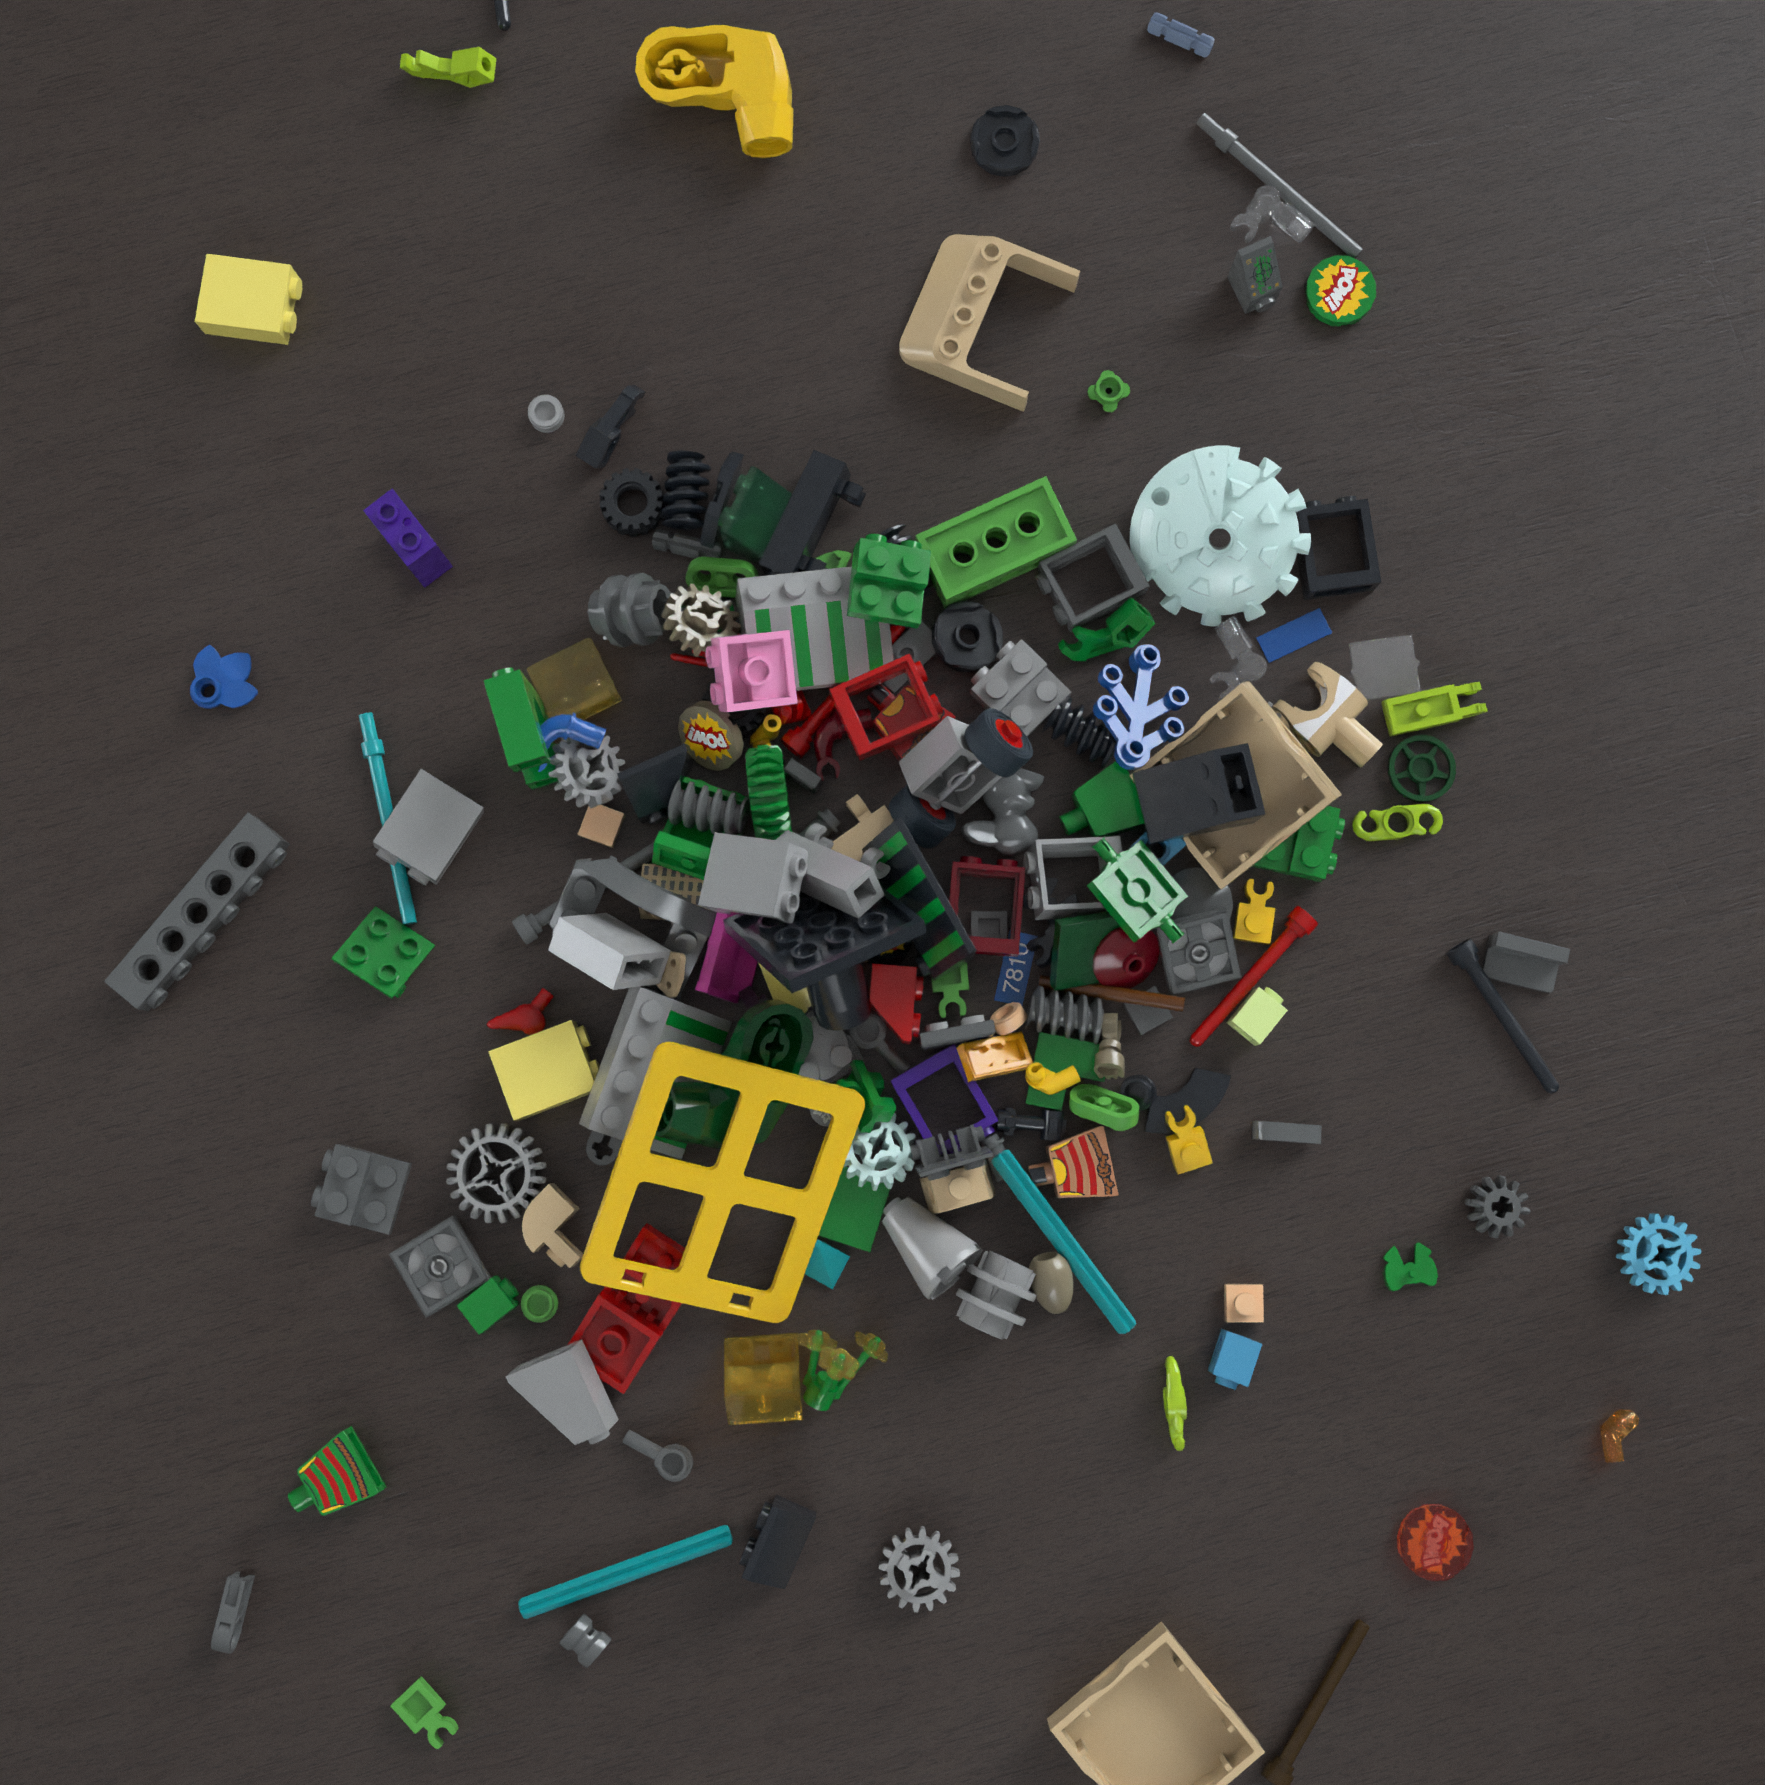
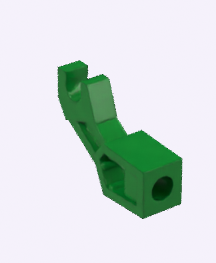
M1130 597L1106 619V628L1094 631L1075 626L1072 631L1079 640L1075 644H1068L1062 639L1058 646L1060 651L1071 660L1086 661L1089 658L1123 647L1133 648L1154 626L1155 622L1149 610Z

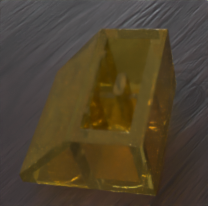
M798 1333L724 1338V1398L728 1425L803 1420Z

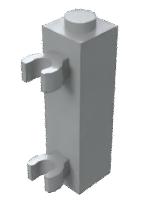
M818 823L812 824L807 829L805 837L787 830L776 839L778 841L791 842L808 851V867L802 879L800 892L858 919L885 895L878 879L885 877L891 868L880 861L877 863L884 855L883 851L871 847L865 851L861 862L832 850L831 848L834 845L832 840L825 837L820 839V836L827 831V828Z

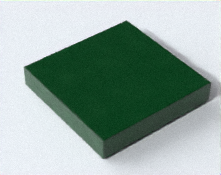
M1108 911L1055 920L1050 985L1055 991L1100 983L1093 972L1094 953L1102 939L1111 931L1120 927Z

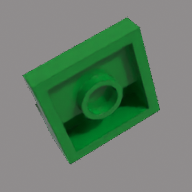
M868 534L865 538H860L853 549L847 616L917 629L921 624L924 589L928 585L931 551L922 549V544L913 540L902 541L900 545L887 543V538L880 534Z
M1327 806L1252 867L1317 882L1325 880L1327 874L1332 875L1334 873L1337 863V854L1331 853L1334 839L1340 840L1344 830L1345 819L1339 818L1341 809Z

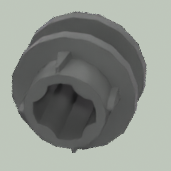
M635 573L629 575V577L624 575L608 577L600 585V589L595 590L590 596L587 611L589 622L596 634L603 636V640L608 639L612 645L617 647H627L633 645V643L640 646L650 645L660 635H663V631H666L663 629L666 619L661 617V613L671 593L665 585L660 584V580L654 581L650 575L645 573Z

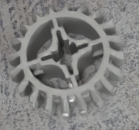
M486 1124L485 1137L478 1128L473 1129L471 1132L474 1142L466 1137H462L459 1141L466 1150L463 1152L458 1149H452L451 1155L460 1160L458 1164L448 1163L446 1167L448 1170L457 1171V1177L446 1179L448 1185L458 1183L459 1189L450 1194L452 1199L464 1196L465 1199L460 1203L459 1209L464 1211L473 1205L474 1207L471 1212V1218L477 1219L484 1210L485 1223L493 1222L495 1212H497L500 1223L507 1222L508 1210L515 1219L520 1218L522 1213L519 1204L527 1209L531 1203L527 1198L528 1195L536 1197L541 1192L533 1187L534 1183L543 1184L547 1180L544 1176H536V1170L547 1167L546 1162L534 1163L533 1158L542 1154L541 1148H536L529 1152L527 1148L532 1145L534 1138L528 1136L520 1142L519 1139L522 1135V1129L515 1128L511 1135L508 1136V1124L500 1125L498 1135H496L493 1124ZM494 1142L504 1143L512 1147L519 1156L503 1161L499 1159L495 1152H492L489 1144ZM479 1151L482 1168L480 1173L469 1181V1166L474 1155ZM493 1163H496V1167L512 1165L500 1175L501 1184H497L498 1179L482 1181L493 1172ZM524 1166V1183L518 1194L514 1196L511 1178L514 1172ZM490 1186L495 1189L498 1195L502 1196L505 1203L492 1204L486 1202L474 1191Z

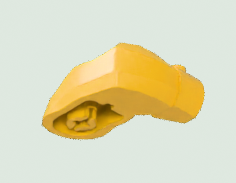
M710 25L688 29L670 26L659 28L645 38L637 52L635 72L640 86L656 102L671 107L704 106L715 110L727 111L737 109L735 120L742 151L748 156L770 158L785 154L792 149V89L786 61L774 34L727 25Z

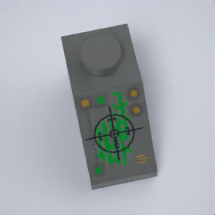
M1271 236L1239 249L1227 276L1245 314L1255 309L1260 313L1274 306L1283 288L1274 242Z

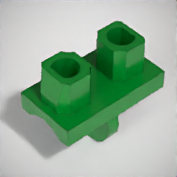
M853 1060L851 1063L852 1071L846 1080H838L836 1085L854 1089L864 1098L865 1108L858 1128L861 1133H871L876 1122L888 1123L891 1121L896 1111V1105L893 1098L880 1097L884 1089V1079L881 1073L868 1072L863 1060Z

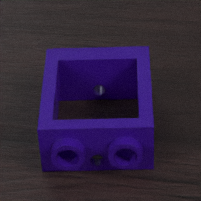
M393 489L363 510L424 588L453 567Z
M954 1044L890 1081L922 1138L932 1137V1134L906 1089L953 1062L985 1117L973 1124L974 1128L982 1126L985 1137L995 1131L992 1124L999 1120L976 1081L968 1082ZM954 1135L957 1149L961 1151L957 1135ZM949 1138L944 1141L947 1154L953 1153ZM936 1142L939 1155L943 1156L940 1144L938 1145Z

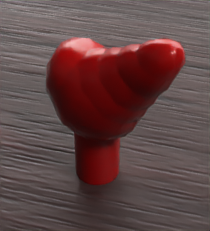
M542 988L530 1004L519 1005L515 1009L496 1016L488 1021L487 1027L490 1029L523 1031L527 1035L541 1032L546 1026V1019L542 1012L554 996Z

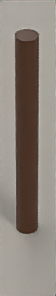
M1040 975L1039 985L1043 986L1044 990L1047 991L1052 989L1050 976ZM1090 984L1058 990L1060 993L1070 991L1073 995L1080 996L1084 994L1091 998L1098 997L1104 1000L1183 1012L1185 997L1102 984Z

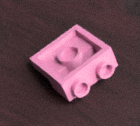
M790 630L711 638L712 646L706 647V661L709 668H714L716 683H711L710 697L713 705L719 706L720 712L797 704Z

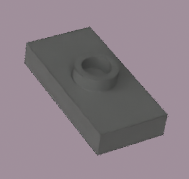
M922 621L917 629L910 628L892 645L894 660L910 653L913 662L920 661L923 667L936 655L932 644V631ZM903 673L896 676L894 680H887L882 684L895 695L909 681L906 674Z

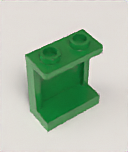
M683 777L681 782L682 790L686 789L690 781L695 782V793L699 794L704 785H707L709 787V797H713L717 789H721L709 785L703 780H694L688 777ZM722 789L724 801H727L732 792L736 793L737 804L739 805L745 798V796L736 791ZM668 819L663 832L659 831L655 839L652 863L704 880L714 837L711 829L709 828L706 832H700L697 829V824L693 828H685L683 820L678 825H674Z

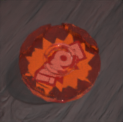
M1423 1504L1411 1510L1401 1521L1397 1533L1398 1552L1404 1564L1417 1576L1430 1581H1447L1455 1577L1454 1575L1458 1574L1461 1569L1464 1570L1469 1564L1474 1550L1473 1534L1465 1520L1452 1508L1440 1504Z

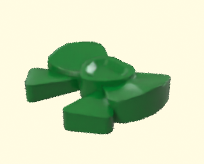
M1417 1242L1414 1245V1263L1407 1262L1403 1264L1397 1248L1392 1246L1383 1256V1260L1387 1262L1384 1266L1383 1277L1388 1289L1394 1292L1404 1285L1419 1282L1427 1286H1434L1437 1283L1438 1274L1434 1261L1429 1257L1431 1250Z

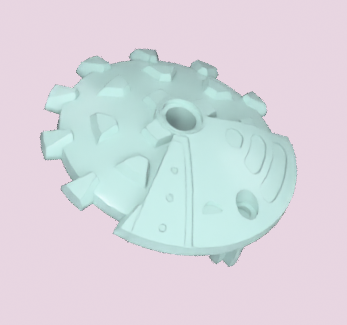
M1229 445L1195 449L1165 465L1153 476L1141 493L1135 506L1130 526V551L1147 582L1153 579L1166 594L1160 602L1161 606L1174 615L1178 614L1182 606L1202 613L1200 624L1206 626H1221V615L1243 612L1246 621H1251L1264 615L1266 612L1261 605L1263 601L1268 599L1277 590L1285 596L1293 590L1298 578L1291 575L1290 571L1294 565L1297 553L1308 555L1311 545V533H1299L1296 512L1307 508L1299 489L1287 494L1282 485L1275 479V476L1282 468L1266 457L1263 458L1259 467L1250 462L1238 459L1240 448ZM1218 528L1227 530L1231 537L1230 542L1222 548L1213 546L1209 539L1211 532Z

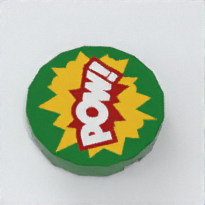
M1335 255L1322 260L1312 269L1305 284L1306 303L1309 311L1325 324L1337 327L1348 324L1352 325L1359 322L1371 309L1376 298V282L1372 272L1362 261L1350 256Z

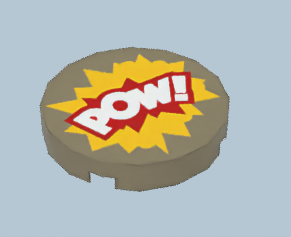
M699 701L686 708L679 717L678 730L681 742L685 744L690 756L703 767L715 771L727 769L742 755L744 743L741 730L737 723L733 725L728 719L731 716L728 712L719 711L718 705H713L709 701Z

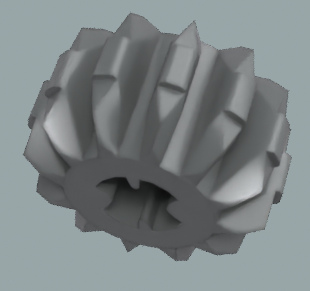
M1498 1175L1494 1182L1490 1177H1483V1189L1477 1185L1471 1186L1470 1190L1476 1196V1199H1466L1465 1205L1475 1208V1211L1467 1215V1219L1470 1221L1479 1219L1475 1228L1476 1231L1483 1233L1488 1229L1489 1237L1498 1238L1501 1232L1506 1237H1511L1514 1232L1513 1226L1517 1228L1525 1226L1524 1221L1519 1218V1215H1529L1531 1211L1527 1207H1521L1520 1203L1526 1201L1529 1196L1527 1193L1516 1194L1520 1185L1517 1181H1511L1507 1184L1506 1177ZM1492 1202L1503 1203V1211L1492 1210Z

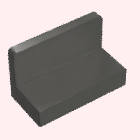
M1496 932L1489 935L1482 969L1489 979L1551 993L1554 990L1558 967L1568 963L1570 949L1503 932Z

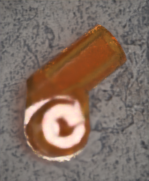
M1629 1409L1617 1410L1602 1424L1600 1433L1605 1462L1624 1461L1621 1441L1632 1430L1636 1429L1639 1424L1638 1416L1634 1411Z

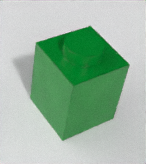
M497 1275L490 1278L460 1302L457 1307L475 1331L481 1335L520 1305L516 1299L519 1293L506 1277L501 1280Z

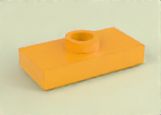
M1022 1031L962 1043L956 1048L968 1082L1026 1070L1028 1065L1033 1063Z

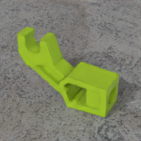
M480 47L453 51L452 59L439 58L423 50L416 51V58L408 53L401 54L400 68L416 77L450 80L469 88L494 82L496 58Z

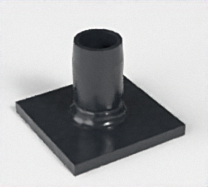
M882 886L881 888L885 895L859 919L800 892L799 907L795 912L792 923H784L774 918L741 913L723 920L726 933L791 993L807 987L816 1021L824 1029L833 1031L856 1027L863 1023L870 1015L869 990L863 961L927 933L924 919Z

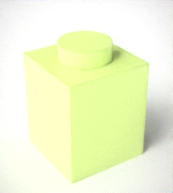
M1258 987L1251 991L1226 1023L1256 1046L1264 1041L1288 1010L1281 1005L1284 1000L1276 992L1268 987L1264 990Z

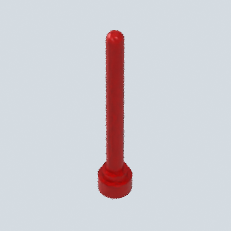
M890 625L892 645L905 631V626ZM830 694L801 727L796 726L793 730L789 729L780 739V742L800 759L811 748L809 745L813 741L811 736L816 732L823 720L828 718L836 709Z
M1296 906L1287 916L1288 921L1285 923L1287 928L1192 1033L1190 1043L1193 1046L1199 1047L1208 1039L1297 937L1301 939L1305 934L1309 936L1319 924L1308 912Z

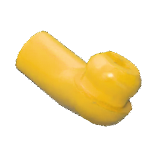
M774 714L767 715L760 727L750 736V745H753V748H757L758 745L767 744L772 746L770 741L778 736L781 728L780 718Z
M1031 1063L1025 1072L1027 1083L1032 1088L1048 1095L1056 1094L1081 1082L1073 1065L1055 1073L1044 1068L1040 1063Z

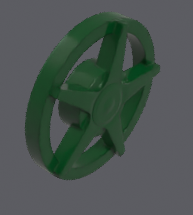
M1415 735L1406 738L1393 749L1388 760L1387 770L1392 786L1401 796L1414 802H1429L1441 797L1450 789L1456 775V763L1452 752L1442 741L1429 735ZM1422 741L1434 746L1427 754L1415 755L1407 744ZM1438 748L1447 759L1448 774L1437 770L1434 756ZM1402 750L1408 760L1406 770L1395 774V760L1399 751ZM1410 778L1413 782L1417 783L1418 795L1408 792L1401 786L1398 780ZM1433 778L1447 780L1437 793L1425 796L1426 782Z

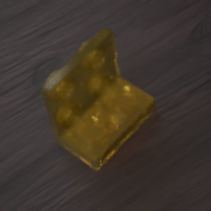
M586 638L527 668V672L547 710L548 718L560 714L572 715L574 712L577 718L584 720L622 701L591 638Z

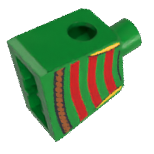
M351 1426L337 1434L297 1469V1474L303 1484L289 1492L288 1499L298 1513L315 1504L320 1514L325 1516L375 1496L387 1487Z

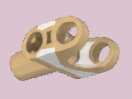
M1314 662L1307 669V672L1316 682L1315 686L1320 692L1321 702L1319 708L1312 711H1304L1296 706L1293 708L1283 700H1278L1272 706V709L1275 713L1281 714L1280 719L1311 754L1320 757L1334 743L1361 768L1383 745L1355 719L1368 705V701L1346 678L1328 666Z

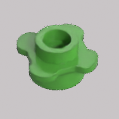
M1110 370L1103 371L1096 385H1091L1088 388V397L1101 403L1103 410L1106 412H1114L1117 409V403L1122 398L1128 397L1130 393L1129 385L1123 383L1122 379ZM1111 389L1112 393L1107 394L1105 390Z

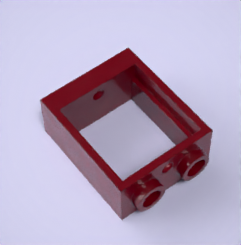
M962 856L960 857V862L952 863L949 902L956 915L958 914L961 876L1014 880L1010 939L969 936L976 948L975 954L1018 958L1026 868L1018 867V861L998 859L996 860V865L982 864V858Z

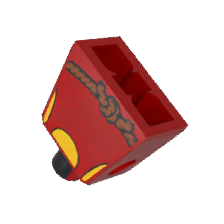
M881 683L867 697V700L880 711L879 715L873 720V728L881 738L925 719L913 689L909 685L905 686L895 696ZM942 707L943 714L938 715L940 722L946 716L956 719V716ZM933 729L889 749L897 760L900 761Z

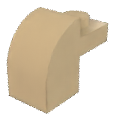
M555 1183L548 1184L528 1205L523 1216L522 1232L527 1246L533 1253L539 1251L546 1244L549 1247L546 1251L547 1255L558 1266L563 1267L566 1264L569 1268H572L582 1259L583 1253L559 1229L580 1208Z

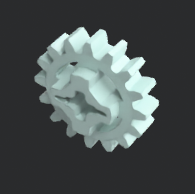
M895 1113L888 1123L876 1122L873 1127L876 1130L871 1131V1133H861L859 1128L856 1130L844 1166H849L846 1174L848 1179L855 1175L859 1177V1187H862L866 1181H869L873 1191H877L880 1182H884L885 1186L891 1189L894 1183L893 1178L903 1182L906 1178L905 1170L912 1171L915 1162L911 1159L913 1157L910 1145L915 1141V1133L905 1134L908 1123L905 1121L897 1125L895 1123ZM892 1136L898 1141L900 1147L894 1144ZM883 1141L882 1150L875 1155L874 1159H871L872 1150ZM854 1153L860 1155L863 1164L859 1163ZM883 1168H887V1170L877 1171Z

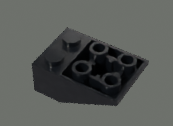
M1248 743L1207 751L1133 773L1149 844L1253 824L1266 815Z

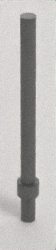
M1206 113L1202 114L1196 125L1216 141L1215 146L1224 154L1229 152L1348 256L1356 258L1363 250L1361 246L1238 141L1239 136L1229 128L1226 130L1222 128Z

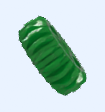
M758 745L757 748H749L745 754L752 821L756 838L776 840L785 831L789 830L792 832L783 754L778 745Z

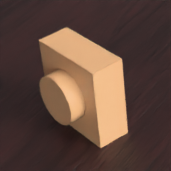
M1224 1284L1225 1322H1264L1263 1285Z

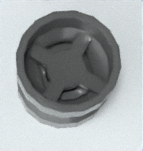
M584 1613L562 1637L559 1644L567 1651H575L578 1655V1662L587 1669L606 1648L612 1638L604 1631L594 1629L593 1621Z

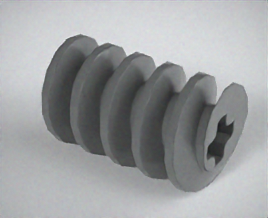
M679 779L673 789L668 806L669 821L671 824L678 825L683 820L685 828H693L697 824V829L700 832H706L710 828L713 835L715 832L723 833V831L725 834L738 835V833L741 834L747 822L750 798L745 796L739 805L737 804L736 793L732 792L727 801H724L722 789H717L714 796L709 797V787L707 785H704L699 794L695 793V782L692 781L689 782L685 790H682Z
M1038 985L1030 997L1025 1030L1033 1020L1035 1021L1037 1032H1041L1047 1023L1050 1024L1051 1035L1055 1036L1060 1026L1064 1027L1065 1038L1069 1039L1076 1029L1078 1030L1080 1041H1084L1090 1032L1093 1034L1094 1044H1097L1104 1016L1101 999L1095 997L1090 1006H1088L1087 996L1081 994L1074 1003L1072 992L1067 991L1062 999L1059 1000L1058 990L1055 991L1053 988L1045 997L1044 987Z

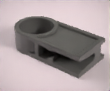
M237 1571L227 1577L212 1635V1650L228 1654L234 1652L242 1631L255 1575L240 1577L241 1572Z

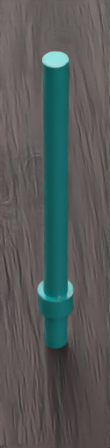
M369 712L358 715L364 740L361 743L364 759H368L383 827L393 812V806L382 756L385 755L383 741L378 739L373 713ZM399 862L395 866L390 864L403 925L417 923L406 866Z

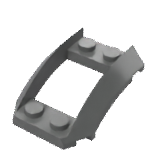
M610 856L608 859L591 861L592 858L576 860L551 916L549 926L553 930L559 917L594 914L606 887L647 912L671 922L672 924L662 946L672 952L683 953L686 957L682 986L678 996L671 998L680 1001L682 991L707 938L711 936L717 912L690 903V899L648 881L620 864L617 858ZM656 984L640 986L644 989L666 996L657 987Z

